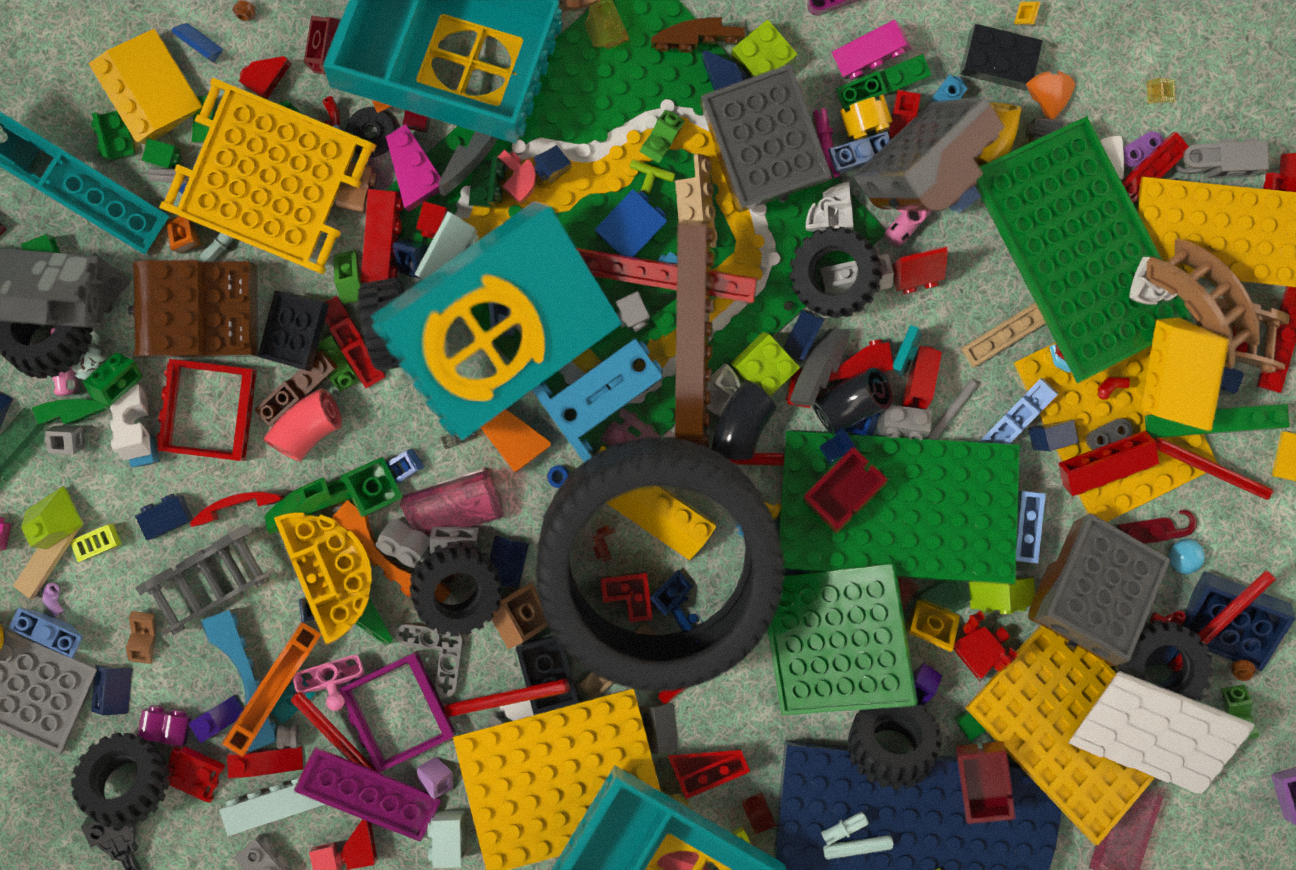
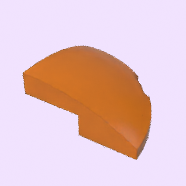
M1049 71L1041 73L1026 83L1032 99L1040 104L1047 119L1054 120L1068 103L1076 85L1070 76L1060 71L1055 75H1052Z

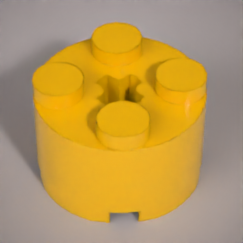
M880 95L879 101L872 97L849 106L850 110L846 113L844 109L840 110L848 138H853L854 141L866 138L867 133L875 131L876 134L889 130V124L893 122L884 95Z

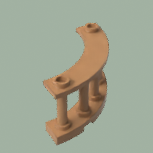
M1177 238L1175 240V255L1165 262L1153 257L1147 260L1146 280L1163 288L1172 295L1175 293L1186 302L1185 306L1197 321H1201L1204 329L1229 340L1224 367L1231 368L1235 365V348L1242 342L1253 345L1260 344L1258 320L1250 297L1233 272L1210 252L1191 242ZM1183 263L1195 270L1188 275L1175 266ZM1202 276H1205L1216 287L1209 294L1197 282ZM1221 296H1223L1230 309V312L1225 316L1215 302ZM1234 321L1235 336L1232 338L1229 324Z
M1218 298L1215 301L1224 316L1230 312L1225 299ZM1252 303L1258 325L1261 322L1267 327L1265 356H1258L1257 345L1248 343L1247 353L1235 351V362L1261 369V372L1275 373L1276 369H1285V364L1274 360L1277 328L1281 324H1289L1290 315L1274 308H1270L1269 312L1261 310V305ZM1197 321V326L1204 328L1201 321ZM1234 321L1229 324V329L1231 331L1232 338L1234 332Z

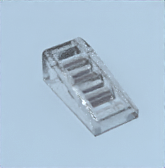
M316 249L314 250L312 257L310 259V262L315 263L317 254ZM289 261L282 289L285 293L307 297L313 270L295 267L296 263ZM298 273L304 276L303 278L293 276V274ZM291 283H299L301 284V286L293 285Z

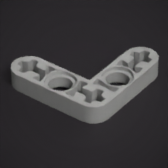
M409 623L401 625L396 631V639L400 644L440 650L436 691L443 697L451 696L456 691L463 646L462 634L459 633V636H455L456 639H459V642L455 643L454 646H450L449 641H442V645H438L440 634H438L436 628L431 630L425 625ZM409 628L410 633L417 634V629H421L419 642H415L417 637H409L408 640H404L401 632ZM426 631H433L435 633L436 640L434 643H426L424 641L423 635ZM447 632L442 637L449 638L451 634ZM453 657L456 661L455 667L453 669L445 668L443 665L444 658ZM441 672L446 674L455 673V677H449V684L453 685V688H449L447 692L444 691V687H440V684L444 683L446 675L441 676Z

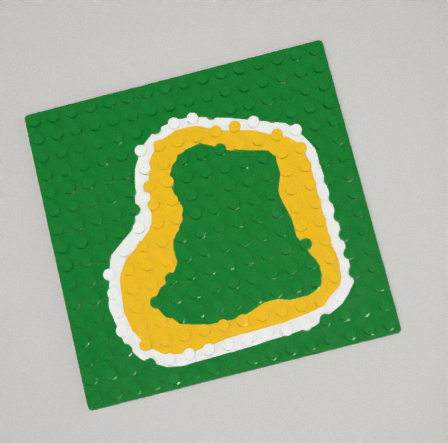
M602 0L603 2L590 7L554 39L556 41L554 52L552 55L549 54L546 60L548 61L547 72L545 75L541 74L538 96L534 95L532 100L534 102L531 116L527 115L524 122L527 123L524 136H519L517 144L498 138L493 148L484 158V160L492 161L493 155L499 156L505 150L508 154L511 152L515 153L522 160L521 166L529 159L534 167L536 164L533 158L557 145L572 163V168L552 184L548 180L543 182L536 173L537 184L535 190L522 205L503 188V185L514 174L506 166L504 180H500V189L503 190L502 203H498L497 209L469 206L472 173L445 196L439 192L425 202L446 207L450 213L475 227L478 231L476 234L479 236L478 240L532 202H539L550 206L575 248L618 255L595 233V229L632 189L637 193L641 191L646 173L630 168L631 161L636 160L675 173L673 182L655 177L651 192L649 194L644 193L649 198L648 204L653 208L659 207L666 214L667 224L651 238L635 255V258L658 261L662 254L667 256L669 252L678 257L679 219L675 181L694 178V154L707 155L712 166L710 178L713 185L712 202L715 208L714 226L717 232L716 247L710 248V252H714V264L710 266V270L757 278L753 303L717 297L713 300V311L709 313V322L713 324L712 336H709V345H712V357L708 359V368L712 369V375L724 364L729 365L734 371L735 369L730 363L762 332L770 334L772 337L806 307L792 289L793 281L790 280L789 273L792 272L790 262L791 259L795 260V249L797 247L801 248L804 244L802 240L806 236L809 238L813 236V232L806 231V219L812 204L815 203L817 205L824 198L823 192L837 184H841L842 181L838 177L834 178L833 172L830 170L832 179L788 195L790 200L781 203L780 199H776L739 213L729 192L715 153L716 147L700 106L701 96L714 91L701 58L702 52L707 50L726 60L735 62L717 42L716 44H703L702 41H698L697 50H693L690 53L679 52V49L660 52L656 51V48H651V37L673 25L695 19L679 0ZM666 109L677 114L685 122L661 162L658 163L639 151L651 134L658 118ZM457 126L426 154L440 177L443 176L457 146L460 145L467 148L475 131ZM396 180L385 191L400 192L398 181ZM851 193L854 231L861 234L874 246L884 237L885 229ZM423 203L410 212L403 207L399 216V221L402 222V230L398 236L401 240L411 239L429 244V248L433 239L421 236L422 232L416 229ZM833 251L825 255L819 261L815 271V280L819 288L824 290L820 268L855 261L853 257L842 251ZM593 276L615 313L619 312L616 301L635 292H638L650 319L677 298V290ZM489 302L472 305L470 313L484 332L491 330ZM650 319L647 322V327L637 332H634L633 329L628 331L626 326L622 328L620 325L543 381L552 391L553 395L550 396L552 399L634 339L638 343L642 341L650 351V354L647 356L651 362L656 360L663 369L661 374L662 380L580 438L581 441L584 439L588 441L594 450L592 451L594 455L602 445L609 448L629 440L661 437L675 424L676 330L664 338ZM515 323V335L497 336L492 340L511 362L517 355L522 341V328L519 323ZM641 360L633 363V369L637 372H642L646 368V364ZM568 409L565 413V418L569 422L574 421L577 417L575 409Z

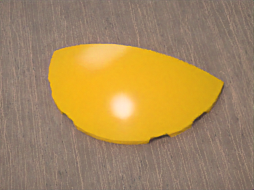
M303 512L274 517L322 637L326 645L345 635L359 617L362 616L367 606L372 584L371 567L367 553L361 542L351 531H347L336 520L329 517L305 515Z

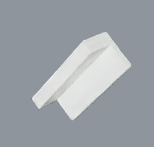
M888 254L880 255L878 257L882 264L880 266L882 279L879 280V290L892 287L894 272ZM851 261L820 268L824 292L828 294H841L847 291L857 277L856 262Z

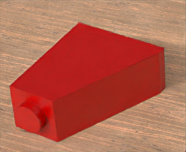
M919 346L916 358L911 365L900 406L924 410L928 408L934 396L942 351L935 350L930 346Z

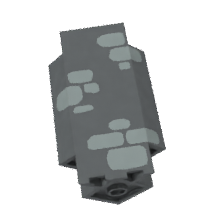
M0 249V321L103 327L105 281L96 280L98 256Z

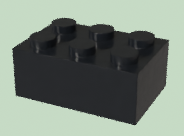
M975 24L969 33L959 75L1026 91L1028 89L1026 83L1034 78L1043 40Z
M555 635L531 640L516 646L526 687L563 679L568 681L570 687L566 693L530 700L534 715L579 703L580 697L568 653L555 638Z

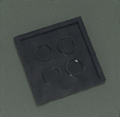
M275 290L257 357L311 372L329 304Z

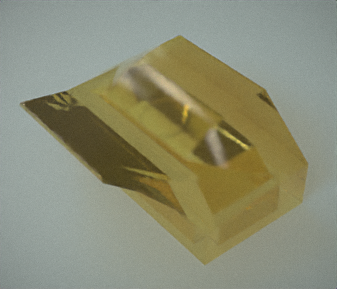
M600 0L589 5V15L584 23V27L594 47L610 49L629 41V36L613 0Z

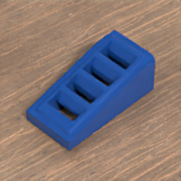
M408 449L386 463L388 468L392 467L397 475V478H394L396 484L424 468L414 449ZM398 462L401 463L403 469L405 470L404 474L397 465Z

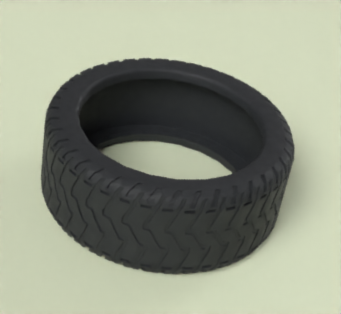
M646 437L611 446L593 455L591 459L578 466L560 486L546 511L541 527L536 562V586L543 614L555 638L566 649L567 653L583 667L614 684L632 689L673 691L690 688L705 683V681L708 682L722 675V673H726L750 654L751 650H754L761 641L763 634H766L772 623V618L776 615L779 606L778 602L781 600L782 582H784V558L776 526L762 495L755 488L756 486L750 478L744 475V472L735 463H731L722 454L715 453L714 450L704 445H698L688 440L669 437ZM652 486L681 487L706 496L726 510L740 527L745 541L743 571L735 591L723 607L705 622L692 627L690 630L666 635L637 634L617 627L597 614L583 598L573 578L569 558L579 532L596 511L611 499L631 490Z

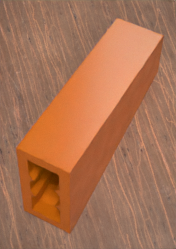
M507 409L480 427L514 472L519 471L553 445L550 440Z

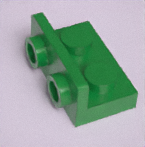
M117 110L105 114L92 113L93 120L91 121L93 132L98 136L97 150L101 157L103 156L108 161H114L137 155L132 134Z

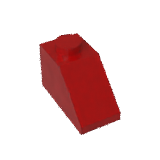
M285 56L253 61L249 66H245L242 69L238 81L259 97L267 100L292 63Z
M364 819L361 820L341 850V860L343 864L346 863L347 870L372 866L378 860L372 824Z

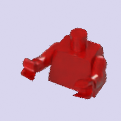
M982 610L969 616L970 619L963 626V631L967 636L954 642L953 647L954 652L979 682L993 668L999 672L1005 670L1019 655L1011 647L1009 648L1010 652L1005 655L1006 651L1001 644L1008 640L1010 635L1003 627H1000L992 634L985 626L979 627L980 621L986 619Z

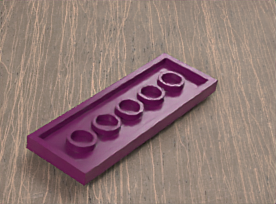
M318 747L314 748L294 787V792L419 842L422 841L428 829V823H431V818H433L441 802L440 797L433 799L427 792Z

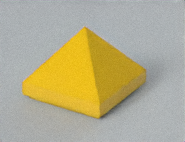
M1020 2L1014 24L1034 25L1040 2Z

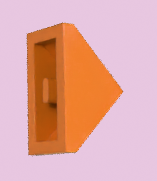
M178 216L167 221L169 244L172 251L183 254L202 245L191 220Z

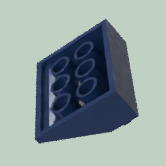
M1204 571L1193 589L1185 611L1186 620L1181 626L1198 634L1247 587ZM1261 593L1207 644L1208 652L1235 662L1238 660L1250 661L1257 670L1262 671L1296 619L1291 603Z

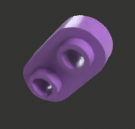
M1148 132L1123 148L1124 166L1128 168L1138 166L1164 141L1163 137L1157 132ZM1150 139L1156 142L1155 147L1150 145ZM1131 151L1136 153V159L1131 158Z

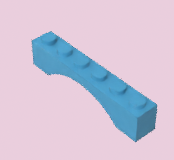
M230 610L200 621L207 641L226 654L236 666L243 682L246 706L260 685V681L258 678L254 679L252 670L255 667L251 657H246L244 651L247 648L243 635H238L236 629L239 626L238 619L235 613L231 614ZM267 717L247 751L251 752L277 741L275 737L277 735V727L274 721L270 723Z

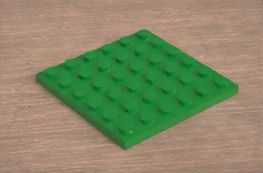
M895 563L784 575L781 600L778 602L779 606L776 615L772 618V623L768 629L781 716L905 707L917 704Z

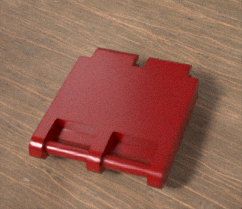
M186 746L183 748L174 747L168 761L169 765H167L170 775L166 779L170 781L169 785L202 801L211 803L214 798V789L219 785V775L224 771L225 765Z

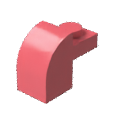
M504 150L498 157L514 174L503 185V188L522 205L535 190L537 184L536 172L529 159L521 166L522 160L515 153L511 152L508 154Z

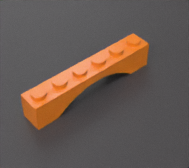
M347 500L331 519L336 520L347 531H351L363 545L369 562L375 567L379 565L384 570L383 575L391 582L394 580L401 585L400 590L406 596L411 597L409 586L411 585L410 577L413 572L399 566L375 546L377 541L370 527L369 516L361 518L353 500ZM440 581L434 592L435 598L443 603L453 590Z
M303 622L299 623L222 741V745L242 757L244 756L287 685L322 635L321 633Z

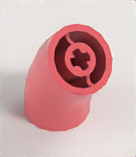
M324 388L309 394L288 409L276 421L263 438V441L285 456L302 462L309 451L320 440L341 428L342 418L336 401Z

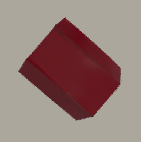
M311 15L304 63L313 73L326 74L323 64L341 19L332 17L322 18Z

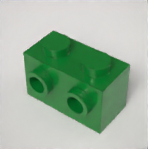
M116 352L97 370L93 371L83 381V384L92 399L111 407L140 381L143 375L134 360Z

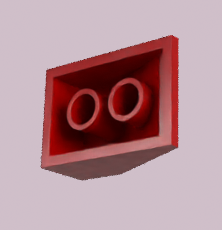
M947 246L901 257L891 264L894 272L893 280L896 292L903 291V295L916 292V287L925 285L926 289L939 286V282L945 279L948 256Z

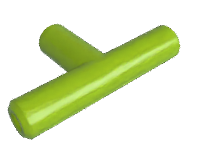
M632 160L630 163L631 169L646 173L641 189L643 193L649 194L651 192L655 177L670 182L674 181L675 173L636 160Z

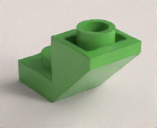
M665 109L639 152L660 163L681 130L685 120Z
M332 335L319 342L316 353L324 349L338 366L328 377L339 392L360 381Z
M1245 685L1222 688L1225 713L1253 723L1254 728L1246 740L1258 738L1259 731L1250 714L1253 702Z

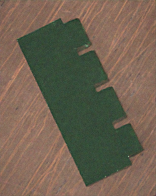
M25 407L0 435V478L7 482L20 469V466L15 461L17 460L20 464H24L36 451L30 444L32 443L39 447L45 438L44 428L46 425H38L34 414ZM0 480L1 490L5 486V484Z

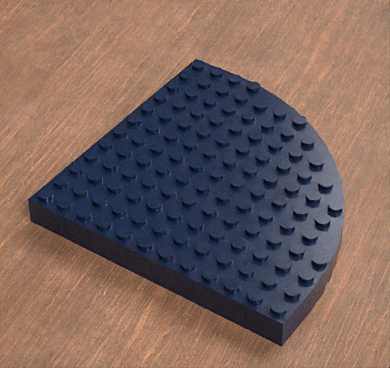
M786 740L784 742L773 857L784 863L786 870L1050 869L1056 849L1061 809L1017 763L1008 762L1015 819L967 824L958 757L938 755L929 776H926L920 784L915 783L910 788L901 786V789H892V786H887V788L880 787V783L875 781L871 783L867 780L868 776L865 774L862 776L857 771L858 765L852 764L850 760L851 754L848 753L847 746ZM889 751V752H892V753H895V754H907V753H908V752ZM862 812L868 820V825L849 834V838L846 836L832 844L887 835L891 836L893 840V848L889 850L826 859L823 847L827 845V841L824 840L821 832L839 824V820L845 821Z

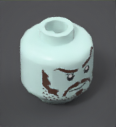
M88 346L87 353L85 355L82 354L80 357L81 361L77 365H72V370L76 373V377L85 380L93 371L97 370L107 361L105 357L101 356V350Z

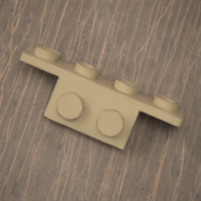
M694 154L695 177L675 181L679 223L682 220L711 221V228L715 230V208L712 202L713 185L710 178L711 162L707 155ZM715 230L714 242L711 243V248H715V247H716V240H717V232H716V230Z

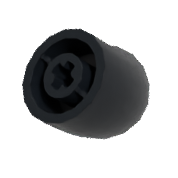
M872 367L818 395L812 408L825 429L832 436H836L854 424L889 408L892 404L891 386L885 375L879 369Z
M748 380L743 381L728 401L713 436L711 449L715 453L718 452L728 459L748 460L754 457L760 435L771 416L777 410L774 401L758 385Z

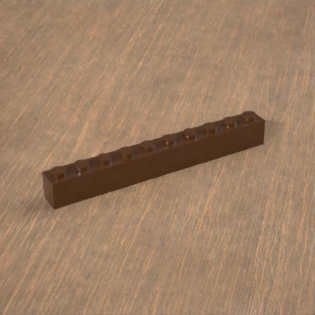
M682 220L678 224L675 438L688 440L709 448L710 435H707V427L710 426L711 414L707 413V404L710 405L711 391L708 390V382L711 381L712 369L708 368V359L712 357V345H709V336H712L713 324L709 322V313L713 311V299H709L710 290L713 289L714 278L710 275V266L714 264V252H710L711 243L714 242L715 230L711 228V221Z

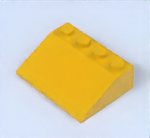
M156 29L147 31L117 45L88 63L136 143L146 145L148 138L158 140L196 114L203 107Z
M1179 317L1156 320L1141 408L1157 417L1207 431L1212 430L1229 340Z

